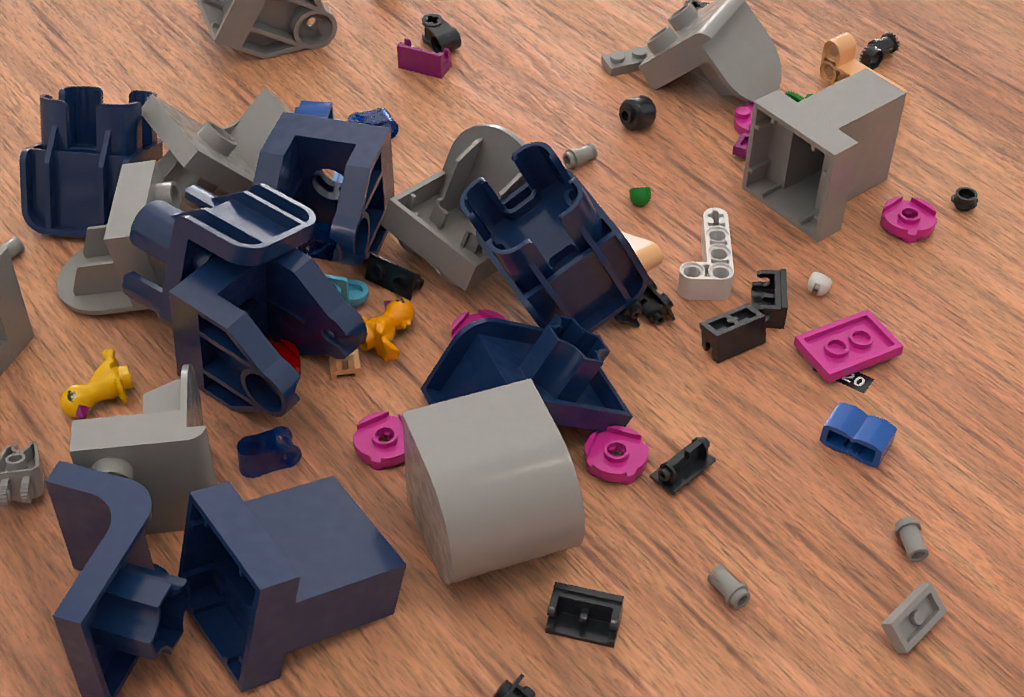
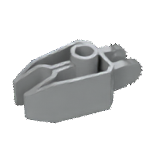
M35 441L30 442L21 451L19 450L18 443L12 444L4 448L0 455V505L10 506L11 500L22 502L23 504L31 503L33 498H38L45 493L44 472L38 445Z

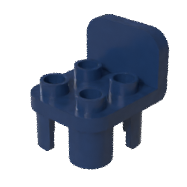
M67 86L60 88L59 100L53 99L48 94L40 95L41 142L23 149L19 159L21 211L25 222L30 228L45 235L86 238L88 227L107 225L122 164L151 160L158 161L163 158V141L157 138L156 132L142 116V106L151 95L157 97V93L134 90L129 94L128 104L103 103V91L96 86Z
M530 142L517 149L511 156L512 161L525 179V184L500 201L486 179L478 178L467 186L462 193L460 207L476 229L478 243L539 327L546 328L554 315L559 314L575 318L580 326L592 333L638 300L648 286L649 277L626 237L570 170L565 169L553 149L544 142Z
M264 183L253 185L249 191L246 190L222 196H216L198 185L187 187L184 197L198 205L199 209L183 212L165 201L155 200L145 205L138 212L130 230V241L134 246L167 264L163 288L138 273L131 271L123 277V292L128 297L159 314L162 324L173 330L169 291L215 255L234 264L257 266L287 253L311 240L316 216L307 206Z

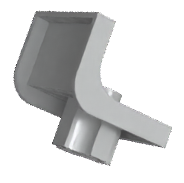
M266 88L262 90L238 121L225 128H220L208 120L203 125L154 95H151L142 106V116L169 149L158 163L163 180L166 182L175 181L183 196L185 195V189L193 185H198L211 193L217 187L230 194L249 191L253 185L259 153L281 114L283 112L293 113L279 96Z

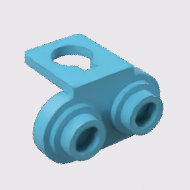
M325 274L344 300L351 306L359 307L368 299L369 289L364 282Z

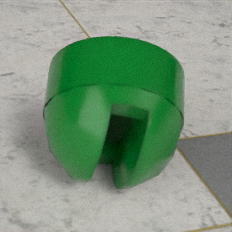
M639 187L629 189L630 200L635 206L642 207L648 204L651 199V188Z

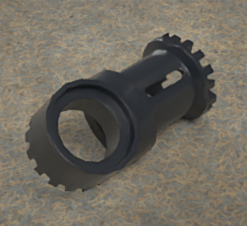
M888 32L882 35L880 39L870 41L867 48H864L865 51H862L863 55L860 54L861 58L859 60L861 61L859 62L872 70L877 68L887 53H893L899 49L900 42L897 41L896 35Z

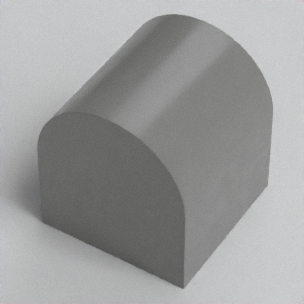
M531 378L402 412L407 501L434 566L446 584L449 585L582 544L585 534V515L577 474L567 446Z

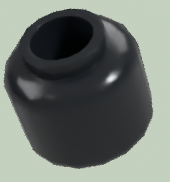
M641 95L624 100L619 108V117L624 127L635 131L651 126L655 121L657 110L649 97Z

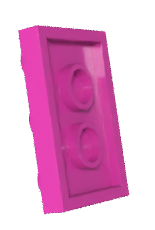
M869 310L795 336L794 346L827 383L902 354L904 347Z

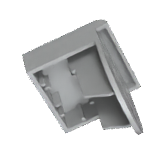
M715 0L698 11L691 2L682 6L667 19L670 25L662 28L648 39L646 45L652 52L638 66L654 90L699 66L720 96H736L750 104L779 90L781 83V65L776 47L765 28L746 3V0Z
M478 124L464 130L453 142L444 167L440 172L389 199L380 225L396 236L404 249L417 253L439 270L442 278L447 283L460 287L464 291L469 290L498 269L478 243L476 229L460 207L462 193L467 186L482 177L486 179L501 201L525 184V179L511 159L512 154L525 145V143L509 130L493 124Z
M156 160L122 164L107 225L87 228L84 248L65 263L58 275L57 292L61 301L69 309L87 315H105L149 309L123 292V277L131 271L138 273L163 288L167 264L137 248L130 241L132 223L138 212L148 203L162 200L179 210L182 208L180 191L176 182H164Z
M184 364L182 366L181 379H176L144 393L142 414L72 420L69 452L73 464L134 480L148 490L153 504V512L149 523L144 529L145 535L184 531L189 493L218 484L206 425L204 426L197 377L192 364Z

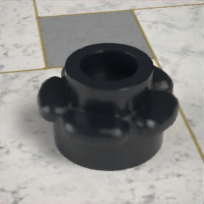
M960 187L952 195L951 201L958 210L969 211L977 207L978 194L972 188Z

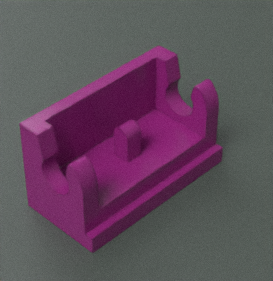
M407 38L404 39V43L399 42L397 45L398 68L442 79L452 67L450 49L444 48L443 53H435L411 47V40Z

